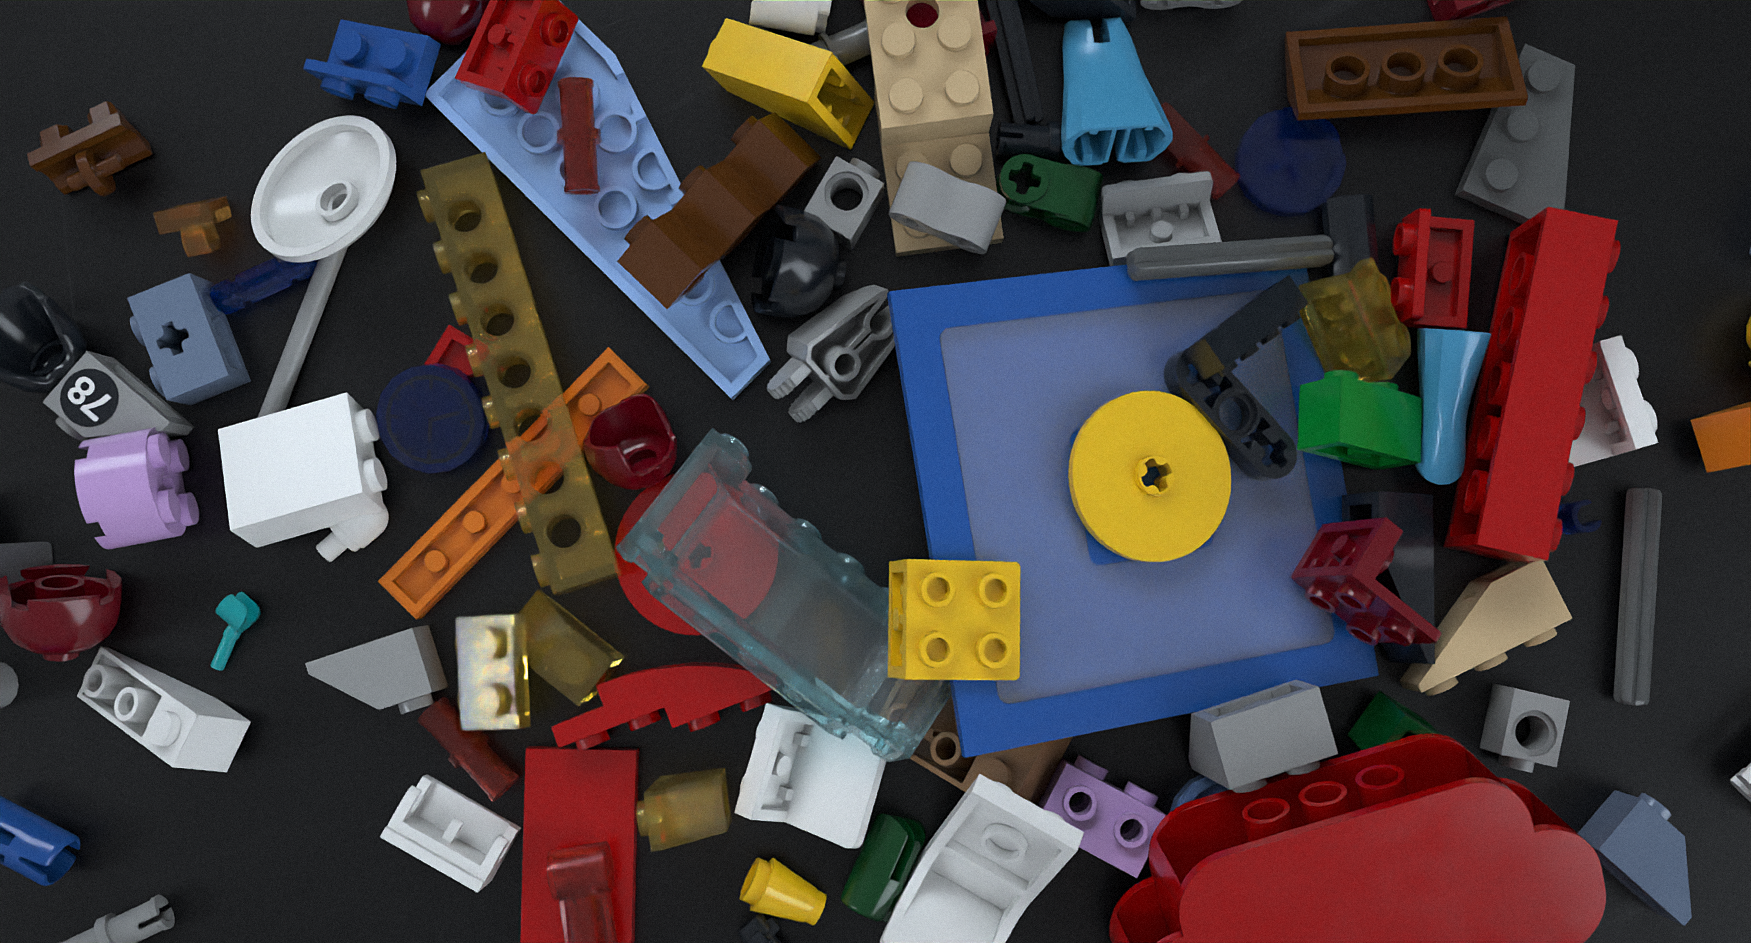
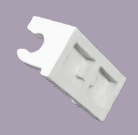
M426 774L422 776L416 787L412 785L408 789L388 825L381 833L380 838L478 893L493 880L521 827Z

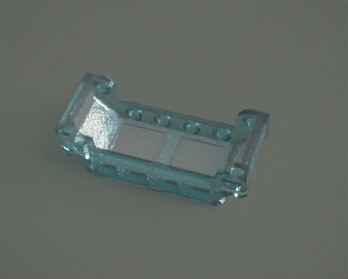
M712 428L615 548L625 561L634 562L648 573L641 583L654 598L827 733L842 740L848 733L854 734L871 747L870 750L873 755L888 762L911 758L952 695L950 680H904L888 677L889 588H880L864 575L865 570L863 566L853 557L845 553L837 554L823 543L820 532L812 524L800 518L793 519L778 507L777 498L768 489L756 483H748L745 479L752 471V465L747 458L749 456L748 449L735 437L726 433L720 434Z

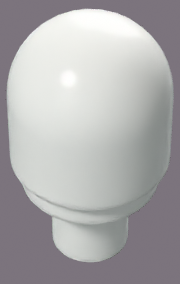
M383 504V512L357 516L331 526L332 532L316 545V549L329 562H332L347 548L353 552L360 548L364 549L386 529L389 520L386 506Z

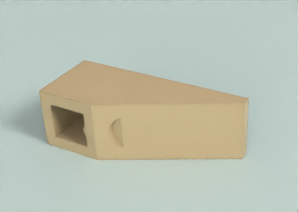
M1544 561L1509 562L1470 581L1437 627L1442 634L1435 644V664L1412 663L1400 679L1402 687L1421 693L1425 692L1427 696L1436 695L1454 687L1458 683L1456 676L1473 667L1476 671H1483L1503 663L1508 658L1505 652L1522 643L1525 647H1530L1555 637L1557 632L1554 627L1572 619V616Z

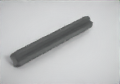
M1326 235L1140 247L1127 254L1126 264L1128 266V276L1134 281L1322 267L1333 261L1334 252L1332 250L1333 241Z
M1637 487L1628 489L1626 492L1613 696L1616 702L1626 705L1643 706L1647 705L1650 701L1662 493L1660 490L1653 488Z

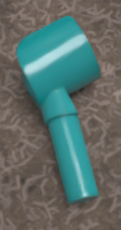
M242 591L236 597L232 594L226 596L215 611L219 617L229 624L223 632L221 642L210 664L216 670H224L241 633L252 626L261 614L259 606Z

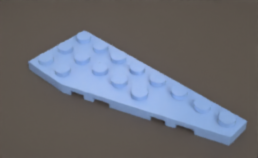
M578 19V23L539 110L533 115L524 112L507 99L468 88L455 79L466 54L465 52L427 90L425 97L734 400L771 363V360L720 260L705 273L703 280L687 296L668 309L617 262L630 246L624 238L633 226L646 215L654 220L672 210L684 194L678 189L681 183L616 55Z

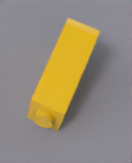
M728 18L725 19L717 37L710 44L708 55L702 65L726 91L769 112H776L780 117L850 150L875 103L831 51Z

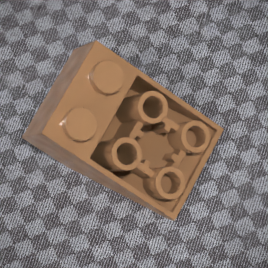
M900 679L872 733L885 738L891 748L964 792L968 790L977 776L981 774L992 781L1008 786L1013 793L1036 806L1073 738L1068 737L964 758L961 754L950 680Z

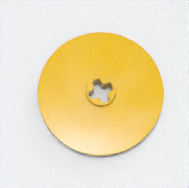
M1138 391L1112 399L1100 406L1085 421L1075 438L1071 450L1068 479L1070 494L1076 512L1089 533L1100 544L1119 556L1139 562H1164L1183 557L1202 546L1216 531L1225 515L1231 493V467L1226 447L1218 431L1197 408L1180 397L1160 391ZM1156 467L1160 476L1156 477L1154 485L1145 486L1141 477L1148 472L1147 468Z

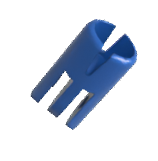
M0 796V864L40 885L48 886L54 884L69 871L76 860V856L64 847L68 845L79 850L81 846L80 838Z

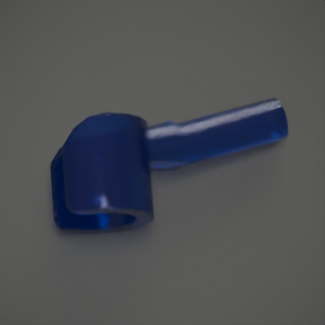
M1591 500L1569 502L1559 507L1557 518L1562 520V534L1576 535L1596 531L1600 527L1601 520L1589 521L1583 524L1578 520L1577 514L1579 509L1592 503Z

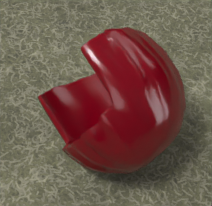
M644 393L631 395L600 412L593 419L583 440L586 459L595 472L609 483L628 490L650 488L656 485V483L661 482L670 473L677 459V439L673 434L670 421L657 401Z

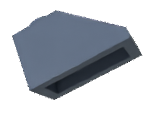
M1614 790L1578 834L1595 850L1601 865L1652 911L1685 926L1692 918L1685 836L1667 821L1672 816L1669 810L1651 796L1641 793L1636 797Z

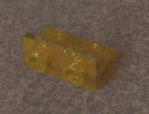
M1372 257L1360 260L1349 273L1298 286L1309 303L1299 311V314L1325 373L1334 370L1353 371L1359 374V380L1369 383L1388 380L1394 377L1411 354V339L1408 329L1403 323L1399 322L1392 305L1388 280L1383 274L1379 273Z

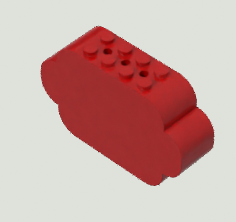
M1437 733L1419 734L1321 762L1318 769L1299 775L1283 773L1266 778L1267 784L1254 791L1236 793L1231 789L1178 806L1161 820L1150 840L1148 860L1152 877L1138 882L1120 898L1111 915L1109 933L1111 943H1584L1601 921L1606 904V890L1601 863L1592 846L1528 788L1514 780L1497 777L1460 742L1449 736Z

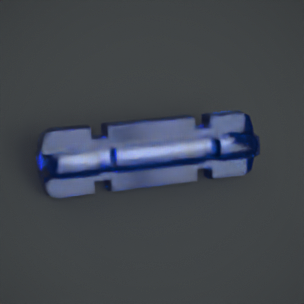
M274 257L235 275V281L230 282L229 279H226L211 286L209 295L219 312L231 314L246 307L245 301L251 300L252 303H255L292 286L293 279H298L301 282L312 277L317 263L315 260L310 262H289L282 259L277 260Z

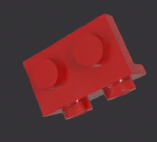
M1418 208L1404 217L1402 223H1398L1392 244L1394 255L1399 256L1398 276L1392 280L1388 296L1389 308L1395 310L1394 326L1460 331L1467 329L1475 220L1431 216V209Z

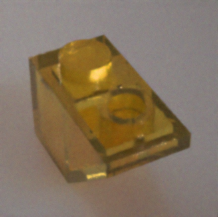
M725 768L660 776L644 792L645 801L637 802L639 832L641 836H649L651 852L665 850L727 832L732 823Z

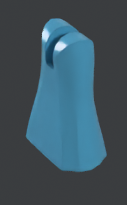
M1121 17L1103 18L1100 27V43H1094L1092 26L1088 19L1070 20L1064 25L1062 44L1064 89L1061 143L1064 156L1073 165H1101L1109 161L1114 142L1117 161L1128 163L1152 160L1173 141V131L1142 69L1132 38Z
M1429 328L1417 329L1419 394L1422 398L1421 463L1415 464V467L1422 477L1437 485H1446L1458 480L1464 471L1467 414L1491 333Z

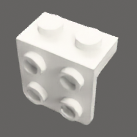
M1622 335L1602 340L1592 345V351L1597 352V366L1591 381L1586 385L1584 384L1580 406L1586 410L1585 424L1578 439L1572 442L1568 461L1573 463L1574 467L1658 443L1655 435L1657 430L1656 414L1652 406L1643 400L1637 382L1639 376L1638 362L1634 353L1625 347Z
M766 703L762 719L756 730V740L746 774L741 781L740 794L734 813L750 820L786 822L842 847L859 848L865 838L889 754V743L883 737L805 709Z

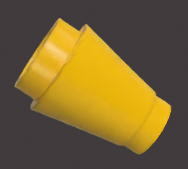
M757 858L754 861L740 893V900L750 904V911L798 922H806L811 925H815L819 920L827 899L826 893L817 890L812 884L774 858H771L769 862L761 858Z

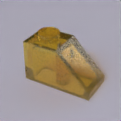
M540 589L535 592L504 631V634L531 668L577 706L592 699L598 691L596 685L606 681L624 658L621 653Z

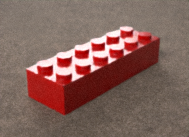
M1546 207L1510 232L1489 331L1491 337L1482 364L1466 440L1465 467L1462 476L1458 479L1444 548L1506 562L1548 561L1549 553L1554 552L1558 547L1563 527L1562 520L1557 518L1561 496H1565L1568 493L1574 477V465L1568 462L1572 442L1580 436L1586 419V410L1580 406L1584 384L1586 385L1591 381L1597 366V352L1592 351L1595 331L1604 323L1609 308V298L1607 295H1603L1607 274H1610L1615 268L1620 254V241L1615 240L1618 220Z

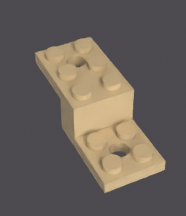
M863 0L874 75V100L889 210L907 166L911 161L934 166L958 179L975 183L997 192L989 137L994 113L978 0ZM917 3H927L936 10L938 19L929 27L919 28L908 21L906 17L908 9ZM1001 217L990 244L1003 242ZM891 218L896 257L959 249V247L943 239L906 227Z

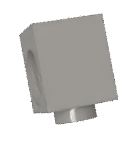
M836 156L804 211L820 217L832 229L837 242L852 251L884 197V183L878 180L880 173L869 164L857 158H852L850 163ZM849 188L857 191L862 197L859 206L849 211L840 210L832 203V198L839 190Z
M1493 684L1479 748L1499 754L1497 764L1530 773H1533L1535 763L1557 768L1570 701ZM1527 717L1530 723V733L1525 741L1519 743L1515 735L1516 726L1521 719Z

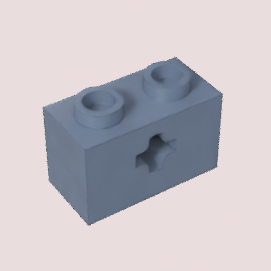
M188 273L127 298L134 315L130 318L131 329L137 340L146 347L153 364L149 369L151 381L156 390L167 401L191 406L251 382L213 282Z

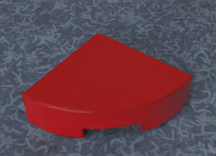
M449 324L420 371L442 378H459L449 380L466 379L488 368L499 354Z

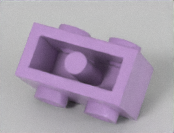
M1078 755L1074 764L1062 758L1037 806L1058 814L1065 822L1083 831L1084 834L1079 848L1137 878L1148 858L1152 835L1158 824L1166 816L1162 811L1154 807L1158 797L1129 781L1124 790L1105 781L1104 779L1109 771L1083 756ZM1082 792L1081 798L1076 803L1069 804L1072 795ZM1130 819L1129 825L1121 829L1122 824Z

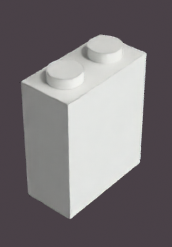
M347 392L218 429L230 530L256 548L337 525L336 523L357 516L384 511L381 491L387 489V478L381 462L375 456L373 441L379 439L378 425L373 413L369 409H363Z

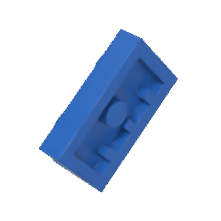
M340 19L328 61L323 62L306 58L303 70L322 80L320 88L337 97L353 100L354 94L360 93L365 94L364 97L367 100L392 109H397L399 102L422 106L441 44L427 35Z

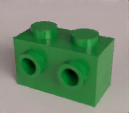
M1328 371L1324 373V379L1300 385L1297 450L1374 470L1421 463L1422 398L1398 391L1399 386L1394 383H1369L1359 380V374L1353 371Z

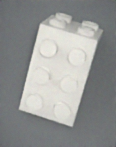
M979 774L917 857L907 884L881 936L880 943H1006L1025 909L1078 851L1084 832L1065 822L1058 814L1044 810L1013 793L1008 786Z

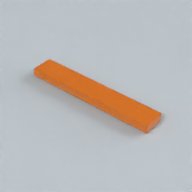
M608 347L378 582L416 620L422 619L585 453L583 440L593 419L600 412L619 403L621 400L631 395L644 393L650 386Z

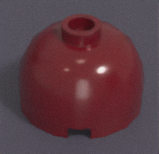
M52 564L29 567L20 570L21 576L25 580L8 584L6 575L0 578V625L13 643L27 651L42 654L45 660L60 662L75 659L80 655V652L91 649L111 634L118 621L120 612L122 578L114 571L106 569V579L86 577L84 575L90 565Z

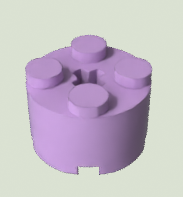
M153 427L81 442L79 448L88 450L87 458L75 460L76 492L86 523L99 522L105 536L94 537L100 546L109 550L177 537L185 532L187 526L198 524L199 509L197 501L191 492L185 493L182 472L189 470L190 461L183 440H170L167 434L157 432L156 428Z

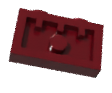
M1387 517L1322 524L1290 576L1294 582L1306 590L1304 596L1311 604L1326 612L1335 613L1348 623L1346 630L1353 637L1369 645H1377L1378 642L1397 643L1402 646H1410L1411 643L1436 644L1442 634L1441 631L1375 579L1392 562L1394 557L1393 548L1403 533L1402 529Z

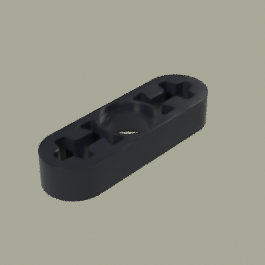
M1183 351L1172 355L1164 368V381L1172 395L1194 405L1218 431L1228 456L1249 478L1256 481H1268L1287 476L1293 470L1297 461L1295 443L1239 379L1230 372L1221 378L1216 373L1203 380L1197 372L1196 378L1199 382L1190 384L1186 377L1190 373L1188 365L1192 363ZM1219 386L1220 391L1210 395L1212 392L1209 388ZM1225 399L1234 401L1241 411V423L1235 430L1227 428L1220 420L1219 408ZM1246 436L1252 439V441L1241 442V439ZM1261 446H1272L1273 451L1269 457L1274 464L1264 465L1261 460L1265 455V451Z

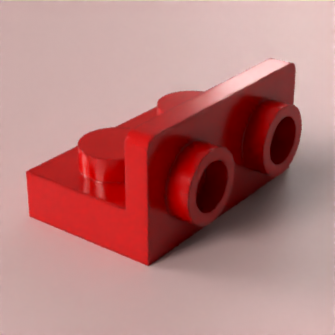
M490 0L455 79L468 88L507 99L524 112L536 114L578 23V16L559 0Z

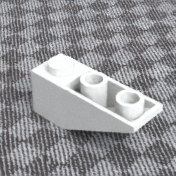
M100 647L91 667L84 676L83 684L77 694V697L174 768L227 772L251 721L219 699L108 647Z

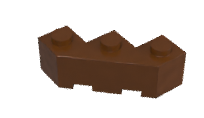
M776 112L759 120L754 116L748 118L731 137L730 140L736 147L723 161L708 169L699 165L683 180L678 189L684 196L672 210L654 220L648 215L644 216L625 236L624 240L630 246L617 262L666 309L687 296L703 280L705 273L720 259L723 260L754 230L756 224L771 209L774 210L776 205H780L822 159Z

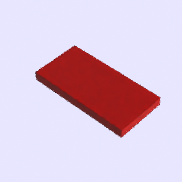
M529 746L526 748L520 943H634L639 748L590 747L579 752L577 747Z

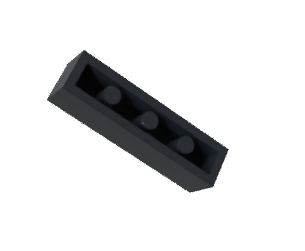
M1290 275L1264 290L1183 352L1203 380L1216 373L1221 378L1238 367V364L1235 362L1236 359L1239 358L1241 361H1244L1259 350L1256 345L1258 342L1264 345L1280 334L1277 329L1279 326L1285 329L1299 320L1301 317L1297 312L1309 303Z

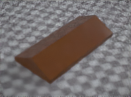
M1507 16L1285 33L1287 97L1297 121L1526 106L1528 100Z

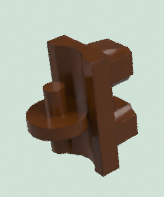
M105 101L89 109L87 115L88 126L75 132L68 125L56 124L39 132L41 147L27 153L30 167L36 172L45 174L64 195L89 185L98 195L107 196L116 190L112 174L153 154L150 143L129 123L126 116L113 103Z

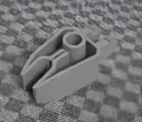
M870 285L843 295L788 335L787 353L792 358L769 380L770 382L767 384L768 387L766 389L775 399H779L793 391L794 387L798 386L807 376L813 380L789 408V415L797 423L810 419L832 396L840 400L856 399L894 348L895 342L889 305L874 316L887 298L889 291L886 288Z

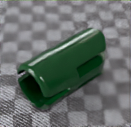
M883 813L875 817L842 891L841 901L845 906L871 920L878 922L882 920L883 922L889 921L926 838L925 827L919 821Z

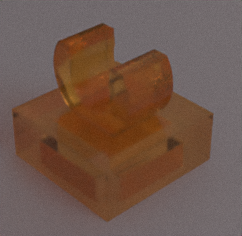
M226 196L176 205L153 213L160 235L181 231L182 244L188 257L211 253V250L220 249V237L214 224L232 217Z

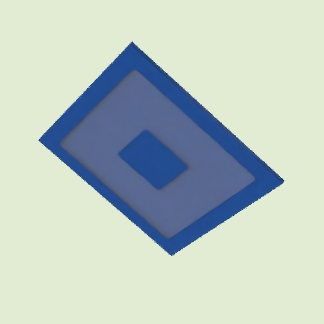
M1126 264L896 290L887 293L930 560L1018 562L1021 567L1020 677L1017 680H950L962 757L968 758L1198 712L1293 680L1323 687L1379 675L1374 645L1366 644L1353 637L1346 630L1348 623L1335 613L1326 612L1311 604L1304 596L1306 590L1290 578L1322 524L1342 522V495H1347L1341 461L1297 450L1295 467L1287 476L1268 481H1256L1249 478L1229 457L1231 493L1225 515L1218 528L1195 551L1183 557L1164 562L1134 561L1108 550L1083 525L1070 494L1068 468L1071 450L1079 430L1091 414L1108 401L1128 393L1160 391L1171 394L1164 381V368L1168 359L1175 353L1188 348L1264 290L1290 275L1309 303L1297 312L1301 318L1285 329L1279 326L1277 329L1280 334L1268 343L1262 345L1258 342L1256 345L1259 350L1244 361H1241L1239 358L1236 359L1235 362L1238 364V367L1231 372L1288 433L1297 449L1300 385L1322 380L1325 373L1307 268L1134 281L1128 276V266ZM1193 364L1188 365L1190 373L1186 377L1187 381L1190 384L1199 382L1196 378L1197 370ZM1219 386L1209 388L1212 392L1210 395L1220 391ZM1225 399L1219 408L1220 420L1224 426L1235 430L1241 423V411L1234 401ZM1249 436L1241 439L1242 443L1252 441ZM1261 446L1265 451V455L1261 460L1264 465L1274 464L1269 457L1273 451L1272 446ZM1156 467L1147 468L1148 472L1141 477L1142 482L1145 486L1154 485V480L1160 476L1159 471Z

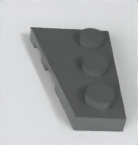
M1524 44L1516 51L1528 94L1526 106L1491 109L1455 193L1460 198L1520 224L1525 223L1546 207L1565 210L1575 76L1574 64L1528 44Z

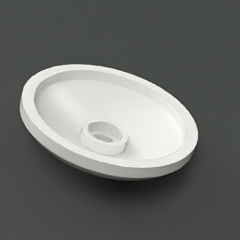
M360 116L330 118L309 127L293 138L271 161L256 188L251 208V224L258 242L266 250L282 260L310 262L336 254L357 241L378 219L391 195L396 173V153L391 139L374 122Z

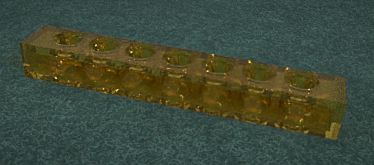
M486 152L420 170L426 189L417 191L418 200L427 223L436 221L442 239L433 242L434 251L442 273L452 272L458 290L449 294L450 302L459 326L468 323L474 343L465 346L468 360L475 377L485 376L490 392L489 396L481 398L483 408L491 429L501 427L507 446L498 450L499 459L507 481L517 479L523 500L514 503L518 520L524 534L534 532L540 553L531 556L537 580L541 588L550 585L552 593L561 596L622 576L498 183ZM466 213L481 215L479 225L472 231L460 232L455 230V224L462 215ZM492 263L498 266L497 274L491 281L484 284L471 281V274L478 265ZM506 313L514 317L513 327L506 334L493 336L487 333V324L493 316ZM516 364L530 367V378L525 385L519 388H508L503 385V375L509 367ZM533 415L546 418L547 430L541 438L535 441H525L520 438L519 427L524 419ZM547 467L561 469L564 473V482L558 491L552 494L537 492L535 479L541 470ZM563 519H574L579 522L581 527L579 540L567 548L555 546L551 537L555 524Z

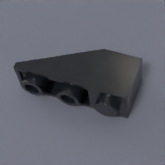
M1382 491L1342 495V522L1387 517L1403 530L1402 535L1393 548L1394 557L1392 562L1375 579L1435 627L1433 495ZM1382 643L1389 662L1435 664V644L1411 643L1410 646H1402L1397 643Z

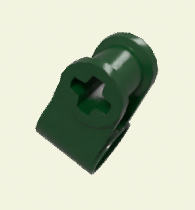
M1019 154L1010 158L1004 164L996 179L997 193L1006 199L1007 202L1004 210L1009 213L1044 221L1047 224L1064 230L1088 232L1091 230L1103 175L1087 167L1062 164L1035 157L1031 154ZM1017 175L1026 177L1025 186L1029 189L1025 195L1016 192L1017 183L1013 180Z

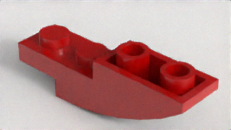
M692 662L658 666L625 674L596 685L603 706L561 721L552 726L551 729L558 748L575 742L579 752L609 740L610 737L607 729L627 722L630 731H634L661 720L659 709L665 708L672 728L687 723L689 731L693 732L719 722L721 717L718 711L739 703L741 711L745 712L772 701L773 698L770 691L778 688L781 681L778 673L729 663Z

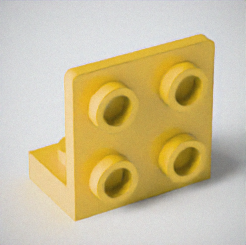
M926 559L890 561L888 677L904 680H1017L1020 677V564L1018 562Z

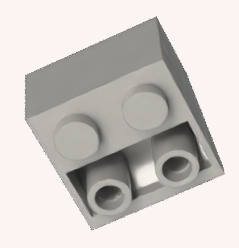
M1293 680L1191 714L1189 742L1191 769L1229 790L1232 789L1236 793L1260 789L1267 784V777L1285 771L1288 775H1299L1314 771L1320 767L1319 760L1338 754L1320 688L1303 681Z

